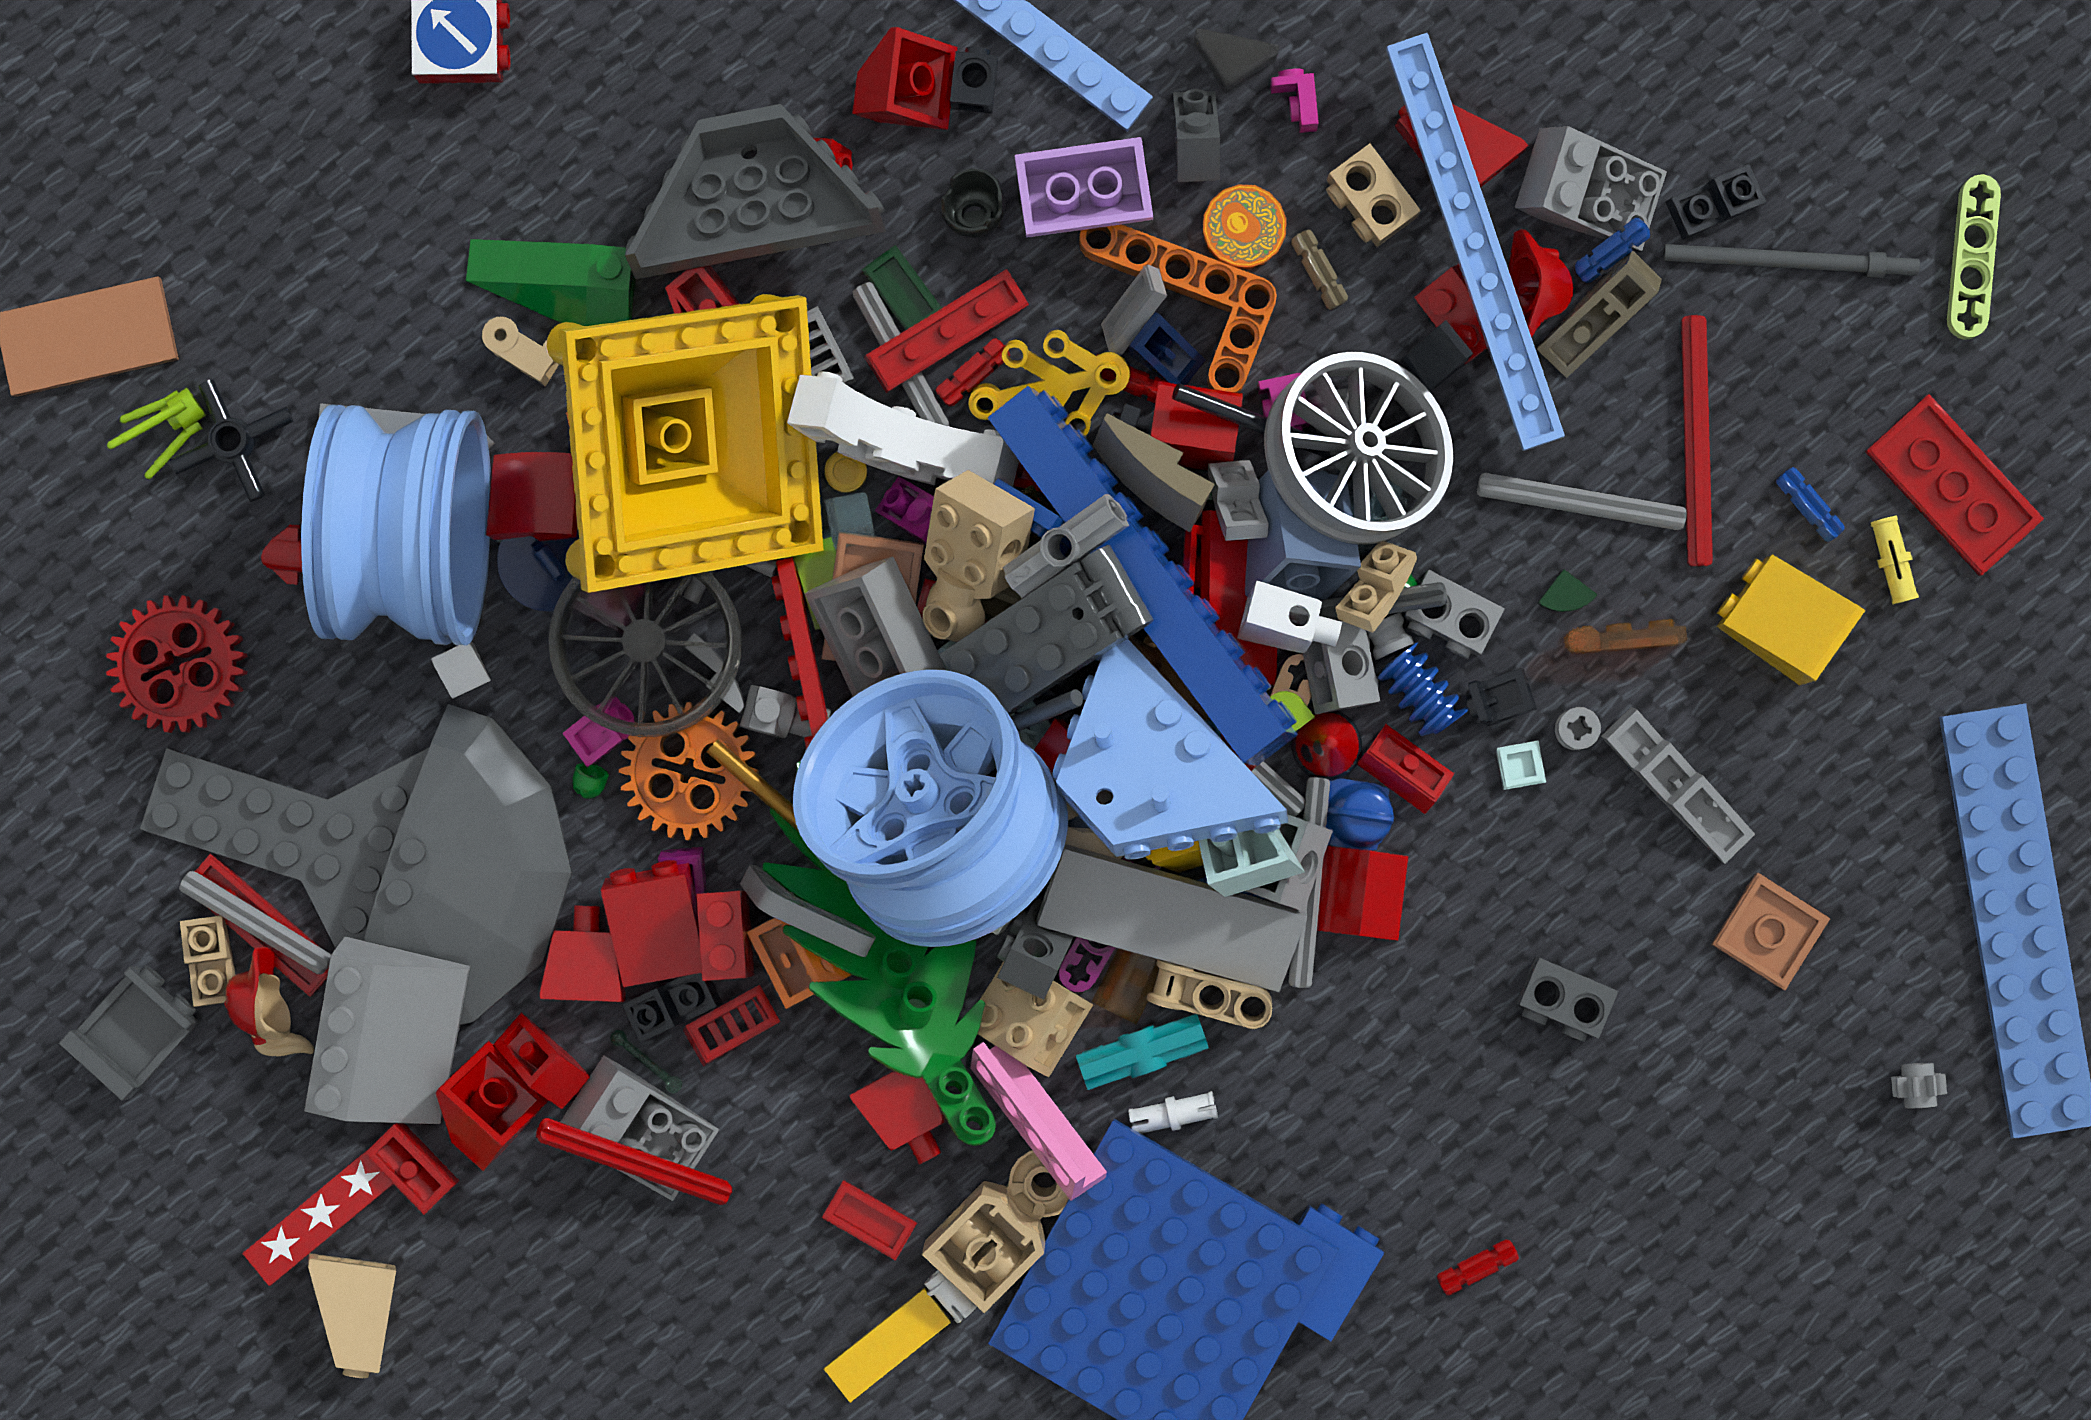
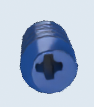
M1416 642L1384 666L1377 679L1382 682L1393 678L1394 682L1388 693L1390 695L1401 692L1405 694L1398 705L1400 709L1410 706L1415 707L1408 719L1411 723L1424 719L1425 723L1419 731L1420 736L1431 733L1436 735L1464 715L1469 709L1467 707L1458 710L1453 709L1459 699L1458 694L1445 697L1442 695L1449 683L1447 680L1436 683L1432 682L1439 669L1435 666L1423 670L1422 666L1426 662L1428 655L1427 653L1412 655L1418 644Z

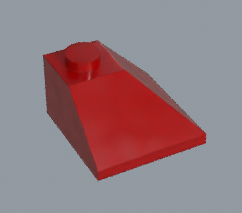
M891 27L857 72L852 114L881 123L948 130L955 52L958 50V47L899 27Z
M490 1041L480 1048L436 1091V1097L451 1142L482 1171L512 1143L549 1101L528 1086Z

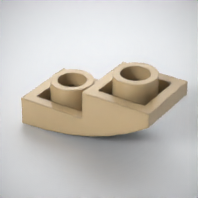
M1385 541L1379 542L1361 562V567L1357 570L1360 580L1335 607L1338 620L1373 633L1389 613L1402 592L1417 560L1416 553Z
M220 915L180 921L184 964H189L193 1007L225 1003L227 982L235 976L233 954L225 918Z

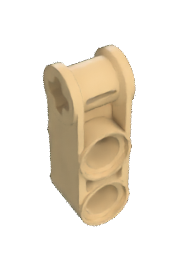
M1157 959L1156 965L1159 967L1155 986L1153 992H1149L1147 995V1001L1169 1009L1188 1011L1251 1029L1263 1027L1272 1016V999L1270 993L1265 988ZM1174 976L1171 991L1168 992L1167 988L1170 977ZM1214 985L1223 991L1224 997L1218 1004L1208 1005L1200 998L1201 990L1206 986ZM1251 996L1258 997L1265 1003V1009L1260 1015L1249 1016L1241 1009L1242 1002Z

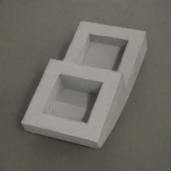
M1250 460L1208 463L1209 481L1215 484L1211 491L1225 541L1267 538L1269 523L1258 499L1260 484Z
M694 633L685 643L684 647L716 672L706 687L737 712L743 714L746 702L736 679L718 654Z

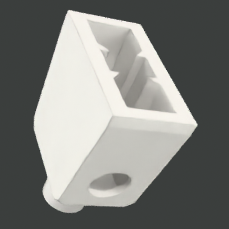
M1256 581L1247 598L1237 638L1305 653L1312 641L1335 647L1342 622L1319 616L1322 602L1318 599ZM1290 619L1298 621L1301 626H1295L1291 623Z

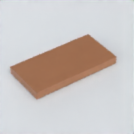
M158 276L0 312V347L10 394L13 397L179 360L163 284Z

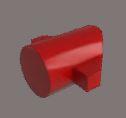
M289 524L270 540L261 555L262 563L267 568L273 570L286 584L297 585L299 583V573L302 572L300 525Z

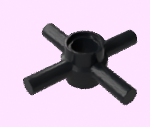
M205 381L198 387L215 424L209 431L207 443L170 459L172 468L178 475L216 457L222 462L233 464L250 502L261 499L265 496V493L249 459L255 447V439L293 423L292 415L288 408L284 407L249 424L241 419L231 418L215 381ZM238 430L241 436L239 446L232 451H225L223 447L225 435L230 431Z

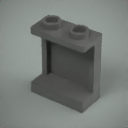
M146 965L142 969L139 966H129L124 971L125 977L77 1030H70L59 1042L65 1050L122 1101L132 1099L200 1023L193 1016L196 1012L195 1007L179 994H176L174 997L169 995L161 987L165 983L164 979Z

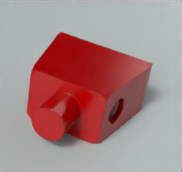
M574 905L573 931L555 930L553 932L540 990V999L626 1001L625 987L622 985L610 932H599L600 906Z
M892 1071L849 1095L852 1102L891 1151L908 1142L919 1164L942 1153L930 1130L943 1124L945 1118L922 1077L918 1079Z

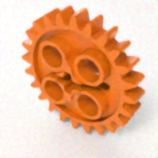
M691 702L686 703L684 714H679L676 706L669 704V717L664 718L662 714L655 710L652 712L655 721L653 726L642 721L638 723L644 732L641 738L634 735L628 736V739L636 747L634 751L621 752L622 756L631 760V766L619 769V773L631 776V781L622 785L621 790L634 791L635 796L630 799L627 805L628 807L642 805L643 809L638 819L644 821L651 816L654 817L651 829L654 832H657L666 824L668 825L667 835L669 838H674L679 828L683 829L685 840H691L694 829L697 828L703 838H709V825L713 824L720 832L725 831V826L722 818L727 816L731 820H739L733 808L736 805L748 808L750 804L742 797L743 791H752L722 765L718 768L708 767L704 760L706 749L719 740L745 763L757 755L753 751H743L742 747L748 743L750 737L745 735L736 738L734 734L740 724L735 721L725 727L723 723L726 713L722 710L712 719L710 718V706L707 704L703 705L699 714H695ZM678 733L684 738L685 748L679 756L669 757L664 752L663 742L670 734ZM658 758L684 766L689 763V759H693V767L696 769L724 776L726 780L724 784H718L690 777L688 783H684V775L655 767L652 761ZM750 767V768L753 769L757 774H759V770ZM667 774L673 781V791L668 797L658 798L652 791V783L657 776ZM708 785L714 791L715 799L709 808L702 810L694 805L693 793L698 787Z

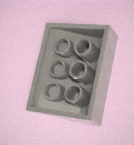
M344 937L331 954L304 1111L343 1121L440 1124L443 1115L436 1097V1091L450 1078L470 966Z

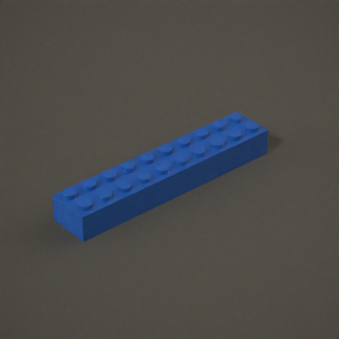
M1027 386L987 418L1064 522L1070 520L1105 494H1110L1121 505L1127 515L1129 526L1097 549L1106 545L1112 547L1154 619L1144 630L1244 764L1258 766L1298 735L1292 727L1297 720L1282 701L1278 703L1276 699L1272 700L1266 691L1271 688V685L1257 667L1252 668L1249 664L1246 666L1241 656L1246 652L1238 640L1230 632L1227 634L1224 630L1220 631L1215 622L1220 617L1205 598L1201 599L1198 595L1194 596L1189 590L1194 585L1191 577L1180 564L1176 565L1172 560L1169 562L1164 556L1169 551L1167 545L1154 530L1150 531L1147 526L1143 527L1139 520L1144 517L1143 513L1129 496L1125 497L1121 492L1118 493L1115 490L1114 486L1119 482L1105 463L1101 464L1096 458L1092 459L1088 454L1094 449L1079 429L1075 430L1071 424L1067 425L1064 419L1069 415L1054 395L1050 396L1045 390L1039 393Z

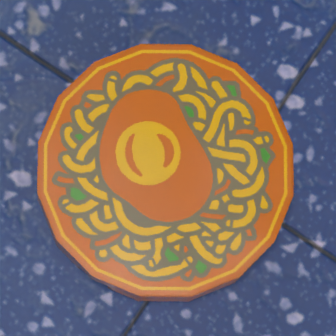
M1238 184L1222 190L1210 201L1203 217L1202 234L1208 250L1218 261L1239 269H1253L1266 264L1278 253L1286 236V217L1281 204L1270 192L1256 185Z

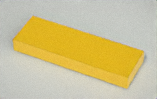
M923 1288L824 1367V1370L851 1403L950 1324L951 1320L934 1298L927 1294V1289Z

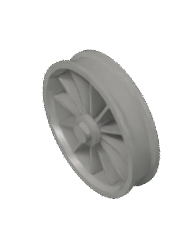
M1345 352L1330 355L1317 361L1280 392L1269 411L1264 433L1265 457L1277 491L1289 508L1303 522L1329 538L1351 544H1375L1392 539L1427 516L1440 502L1448 487L1453 466V447L1445 416L1433 395L1413 374L1386 358L1363 352ZM1348 376L1349 412L1329 377ZM1363 380L1384 391L1367 423L1365 422ZM1309 384H1313L1331 418L1300 396ZM1391 398H1393L1404 409L1410 419L1382 432L1377 424ZM1295 413L1327 437L1291 433L1292 414ZM1414 425L1420 436L1423 449L1387 445L1386 438ZM1293 447L1330 451L1331 458L1302 472L1297 463ZM1390 459L1426 463L1424 483ZM1335 465L1341 472L1327 498L1324 500L1312 488L1306 478ZM1350 475L1353 476L1354 517L1344 514L1333 507ZM1387 479L1417 499L1408 513L1403 509ZM1369 485L1389 520L1370 521Z

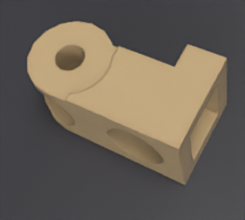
M495 317L485 324L482 331V339L485 346L502 360L546 386L560 365L549 356L547 340L543 346L537 344L523 335L521 329L511 319L506 317Z

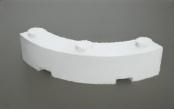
M821 371L818 372L817 376H799L787 424L810 439L820 443H825V440L834 441L839 444L837 452L878 469L931 485H935L936 477L951 480L970 470L992 484L999 478L1013 487L1019 460L996 430H984L982 434L918 418L913 410L899 406L890 408L862 395L844 384L842 377L830 372Z

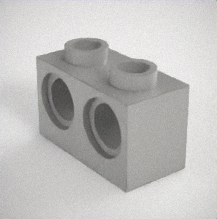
M1431 570L1426 571L1419 585L1437 582L1444 583L1447 603L1442 605V615L1437 619L1426 617L1421 609L1405 611L1403 618L1410 622L1407 629L1428 640L1434 634L1448 641L1445 648L1462 658L1468 659L1470 654L1475 656L1481 655L1505 608ZM1463 616H1473L1479 621L1481 630L1478 637L1467 638L1461 633L1459 622Z

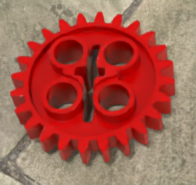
M168 595L163 598L162 608L155 601L148 600V614L145 615L140 610L133 609L132 614L136 622L133 625L122 621L119 623L126 632L124 638L111 637L110 639L120 647L119 652L106 654V657L110 660L117 661V667L108 670L106 675L119 678L120 681L110 690L112 693L126 694L119 704L121 708L126 709L134 705L136 706L131 717L132 719L139 721L148 715V728L155 729L161 720L163 730L167 733L174 731L176 722H178L180 730L184 733H190L192 720H194L199 728H207L206 715L209 714L218 720L222 719L218 706L222 704L233 707L235 704L228 696L229 692L243 691V688L234 682L235 676H244L248 672L236 667L237 661L247 657V653L235 651L234 649L243 638L239 635L229 636L227 634L234 626L233 621L226 620L218 623L222 614L220 609L214 608L206 614V601L199 599L191 609V599L184 595L181 596L178 606H176L173 598ZM193 625L197 631V640L192 646L184 648L180 643V633L185 627ZM154 642L158 649L157 658L151 664L146 665L141 659V650L147 643ZM207 647L212 649L211 654L205 657L182 663L179 666L180 673L166 670L146 682L142 679L146 673L172 665L174 663L173 655L180 658H189ZM209 664L213 669V680L207 686L201 687L196 681V673L201 666ZM164 681H170L174 687V695L169 702L162 704L157 698V689Z

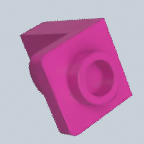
M1298 68L1278 72L1279 77L1271 78V94L1296 91V96L1289 97L1291 122L1299 121L1300 133L1317 131L1319 123L1314 73L1304 74V70Z
M613 697L595 706L562 734L586 767H589L598 762L621 742L628 739L629 735H635L640 729L634 722L631 710L621 703L617 697Z

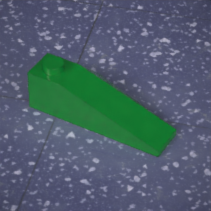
M470 239L467 282L560 323L572 322L582 326H592L632 320L636 279L625 257L626 248L594 244Z

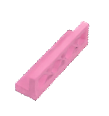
M983 1042L973 1048L971 1070L1070 1201L1106 1178L1107 1171L1026 1065L997 1046L989 1050Z

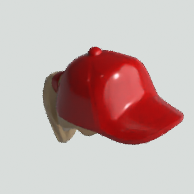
M256 947L252 954L250 970L233 976L227 982L224 1005L231 1021L239 1029L251 1035L255 1048L263 1055L313 1054L314 1046L305 1037L290 1033V1012L279 991L280 979L274 975L275 955L273 951L267 947Z

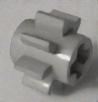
M1931 1062L1901 1065L1902 1076L1891 1077L1893 1097L1904 1098L1905 1108L1938 1106L1937 1095L1947 1094L1946 1075L1935 1073L1934 1063Z

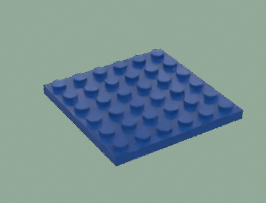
M1114 1119L1094 1153V1156L1107 1171L1106 1178L1072 1201L1068 1200L1045 1241L1044 1254L1031 1266L988 1344L1117 1420H1243L1339 1248Z

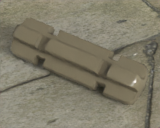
M1305 230L1294 236L1291 240L1292 246L1298 256L1302 255L1303 259L1301 262L1317 291L1321 289L1323 293L1321 298L1326 307L1332 310L1343 305L1347 301L1348 295L1342 284H1337L1336 280L1338 277L1323 250H1318V241L1313 232Z

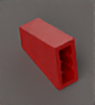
M1452 104L1481 188L1524 154L1528 144L1522 138ZM1404 105L1398 111L1401 118L1398 120L1395 128L1424 163Z

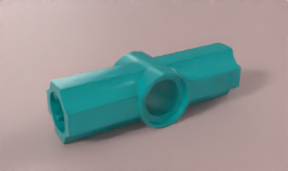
M1192 1014L1155 1028L1154 1025L1142 1028L1140 1031L1124 1034L1117 1037L1118 1041L1077 1054L1076 1058L1087 1090L1127 1076L1135 1078L1166 1067L1167 1062L1202 1052V1050L1209 1047L1198 1015Z

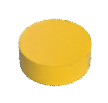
M836 452L826 462L825 477L834 490L841 493H851L861 488L865 483L867 466L862 462Z

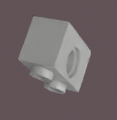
M1341 621V630L1335 647L1312 641L1307 651L1303 653L1315 715L1380 702L1378 679L1374 672L1370 652V639L1367 637L1366 630Z
M1288 815V823L1280 824L1279 831L1305 873L1246 891L1279 904L1304 911L1332 830Z

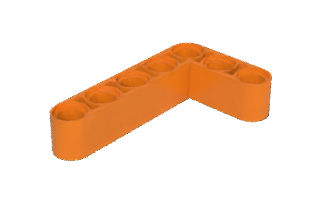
M1122 224L1080 230V249L1085 257L1135 277H1137L1146 264L1160 270L1166 289L1230 312L1229 319L1209 368L1207 384L1209 389L1240 393L1276 303L1277 294L1272 283L1260 276ZM1100 230L1107 233L1110 237L1108 246L1103 249L1092 248L1086 240L1091 232ZM1140 245L1148 250L1150 257L1142 264H1134L1127 258V250L1132 246ZM1180 260L1186 263L1189 273L1182 279H1173L1167 274L1165 267L1171 261ZM1212 275H1220L1227 280L1229 288L1222 294H1213L1206 288V279ZM1251 290L1262 291L1267 296V306L1262 309L1251 308L1245 301L1246 293ZM1245 329L1252 335L1253 343L1248 348H1237L1232 344L1230 334L1234 330ZM1222 368L1232 369L1238 376V383L1234 387L1223 388L1216 382L1215 373Z

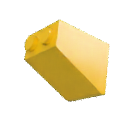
M1770 555L1763 562L1756 558L1742 576V580L1747 583L1738 596L1731 593L1721 605L1717 614L1723 618L1716 627L1795 683L1803 685L1818 679L1865 610L1778 557Z

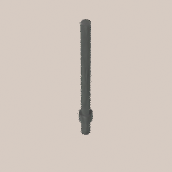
M1664 244L1663 261L1865 273L1866 277L1884 278L1885 274L1918 276L1920 269L1919 259L1887 257L1885 252H1867L1866 256Z

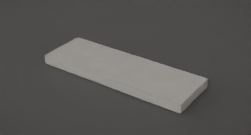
M1065 844L1061 858L1051 876L1036 922L1037 926L1279 992L1308 916L1306 911L1243 893L1224 897L1207 883Z

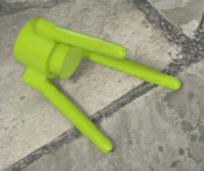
M188 388L179 393L176 390L163 399L122 415L120 422L127 423L161 410L158 414L109 441L107 447L114 449L165 420L169 422L175 431L183 427L184 430L145 472V478L151 479L190 436L203 429L198 420L205 417L206 414Z

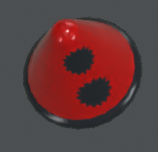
M1313 711L1312 714L1315 717L1296 731L1298 735L1291 740L1294 760L1299 768L1311 777L1326 778L1329 781L1343 778L1356 767L1362 753L1360 731L1356 724L1340 711L1316 715Z

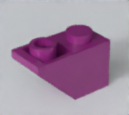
M898 476L893 485L884 494L882 501L875 511L926 546L934 496Z

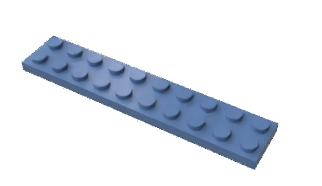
M2026 703L1939 717L2010 1137L2021 1138L2090 1127L2091 1079Z

